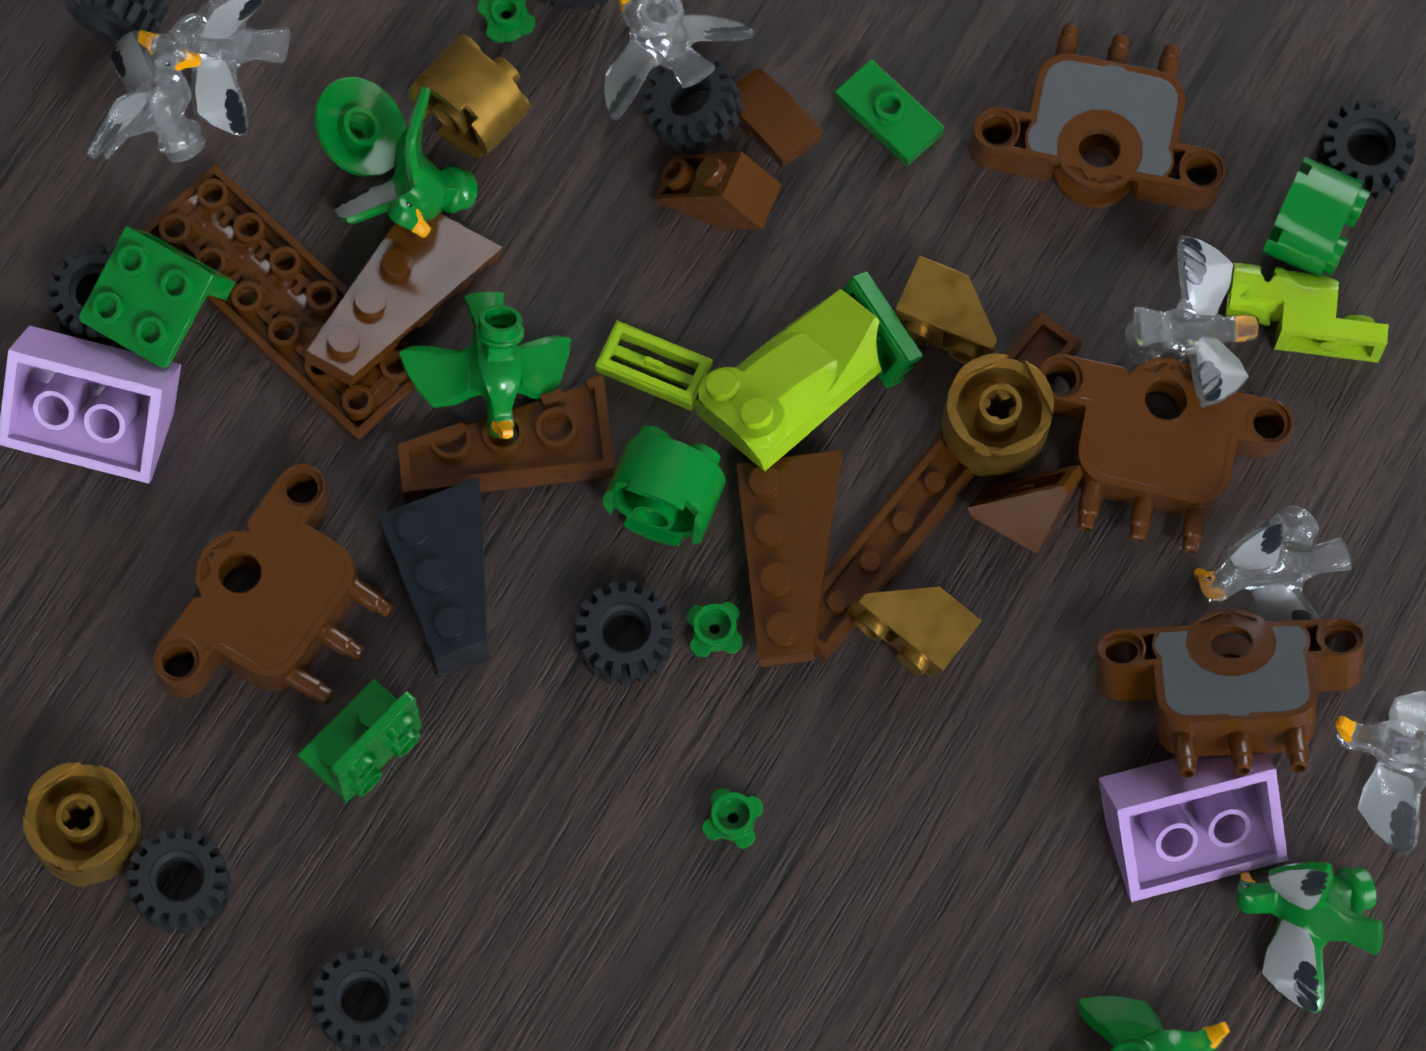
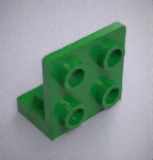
M126 226L79 315V320L161 368H168L207 296L227 300L236 282L151 233Z
M373 679L298 754L299 760L345 803L355 794L363 797L381 779L383 773L380 769L394 755L397 758L406 755L418 742L421 736L418 730L422 725L416 698L407 691L397 700L378 681Z

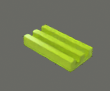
M616 320L597 360L595 370L607 377L692 411L694 408L692 403L696 401L700 383L710 373L713 367V359ZM622 339L693 368L696 372L694 376L654 358L619 346L618 343ZM613 357L628 364H631L635 367L648 371L669 381L687 387L688 389L687 391H685L664 381H661L642 372L629 368L625 365L612 361L611 358Z

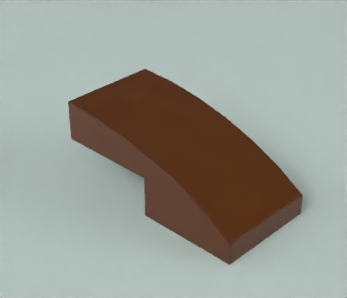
M755 69L736 83L742 96L740 100L743 103V112L736 113L741 120L738 126L748 138L754 135L781 168H784L823 139L824 131L788 92L761 69Z

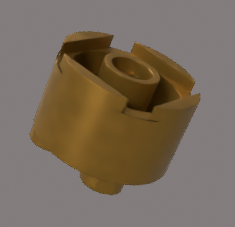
M459 34L418 76L408 89L413 105L416 102L421 87L431 90L425 119L432 113L442 125L437 130V133L462 153L477 159L482 155L486 157L532 108L529 100L516 85L520 80V75L514 66L502 57H497L493 61L465 34Z
M987 354L968 362L959 370L954 378L945 402L942 431L947 447L960 463L968 467L971 473L977 476L1007 475L1025 468L1040 454L1050 429L1054 408V397L1050 384L1036 366L1027 361L1023 363L1008 358V355ZM993 410L997 416H990L988 413ZM1007 415V418H1006V419H999V418H998V417H1000V416Z
M80 762L65 763L47 771L32 786L27 797L28 801L23 816L24 834L40 862L57 878L77 887L106 881L124 870L130 863L133 853L140 849L142 843L140 813L124 782L110 769L102 766L81 764ZM84 816L91 825L81 831L76 826L75 821Z

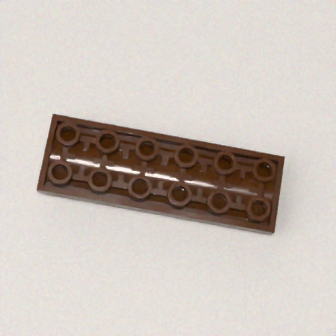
M215 163L141 230L151 233L234 280L236 283L227 300L208 295L205 301L352 439L359 442L402 399L415 389L404 370L399 355L401 350L411 347L403 339L399 340V346L352 386L305 361L307 349L349 288Z

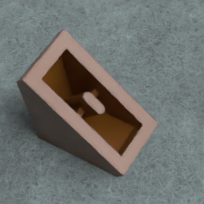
M1078 464L985 486L969 505L968 510L971 517L1038 554L1054 533L1083 476L1082 468Z

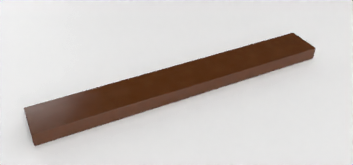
M1040 311L1005 355H1008V358L1023 363L1027 361L1039 369L1041 364L1053 355L1066 354L1075 356L1081 348L1082 341ZM1050 375L1046 379L1051 385L1058 376ZM993 410L988 413L990 416H997ZM1007 415L1000 416V417H998V418H999V419H1006V418H1007ZM943 431L825 575L824 597L815 656L825 664L856 627L854 622L857 618L847 611L851 604L866 593L885 591L977 477L951 453L945 442Z

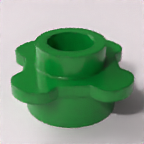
M480 0L478 12L487 21L486 35L488 39L496 43L517 40L522 35L530 34L535 28V18L528 14L525 6L527 0ZM504 12L511 13V17L505 19L502 17V14Z
M730 602L709 604L704 607L696 605L688 611L686 620L693 630L694 638L690 642V649L694 655L704 658L711 652L716 651L735 654L742 648L743 638L737 633L736 620L739 618V609L736 605ZM711 626H718L720 628L719 633L712 634L709 630Z
M726 788L716 790L711 795V804L713 805L711 816L703 823L704 835L711 841H716L720 838L733 841L741 849L750 847L756 837L753 831L756 818L760 817L763 813L762 802L755 796L747 798L743 794L730 792ZM736 814L738 821L731 823L728 821V816Z

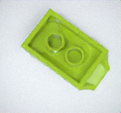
M842 289L837 290L793 321L737 367H723L707 374L700 383L698 389L699 398L692 403L697 416L763 471L768 470L882 371L876 347L879 320Z

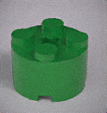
M1305 156L1269 236L1271 239H1267L1262 253L1309 274L1321 276L1322 272H1325L1332 276L1349 239L1339 236L1344 225L1354 228L1370 192L1361 188L1363 181Z
M643 426L639 434L630 438L626 443L603 496V505L611 516L614 509H618L626 516L623 526L644 538L670 546H680L683 538H692V545L698 544L703 539L726 484L725 475L718 466L721 456L717 451L706 445L693 444L689 446L671 439L665 431L657 427Z

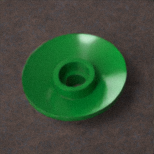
M359 77L341 78L327 86L316 102L314 125L319 142L330 159L343 170L360 177L380 176L397 165L395 147L406 127L401 111L392 97L377 84Z

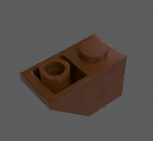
M742 151L673 155L662 172V180L653 199L662 206L725 230L763 229L782 184Z

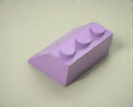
M29 325L8 350L0 414V445L149 484L153 478L175 411L181 364L172 362L168 368H161L131 351Z
M1266 753L1253 754L1252 771L1245 776L1238 775L1235 772L1234 763H1232L1230 755L1197 757L1196 774L1191 778H1183L1179 775L1175 758L1099 778L1106 826L1131 902L1288 861L1276 768Z

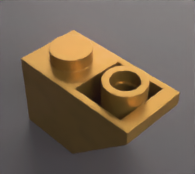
M919 256L895 309L896 316L914 343L919 346L931 344L948 351L951 358L964 365L980 356L994 354L997 339L969 276Z
M941 587L866 593L855 600L847 609L848 612L857 618L854 623L863 634L876 642H880L883 639L899 652L896 658L906 669L918 676L926 674L929 678L944 671L981 622L978 617Z

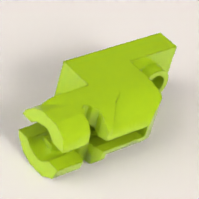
M1233 263L1230 287L1226 295V316L1243 318L1265 326L1271 325V321L1276 322L1274 350L1378 363L1387 345L1388 324L1375 323L1372 318L1363 315H1350L1343 319L1336 318L1339 281L1324 275L1318 276L1309 273L1286 271L1283 268L1276 267L1271 281L1266 282L1261 274L1260 265Z

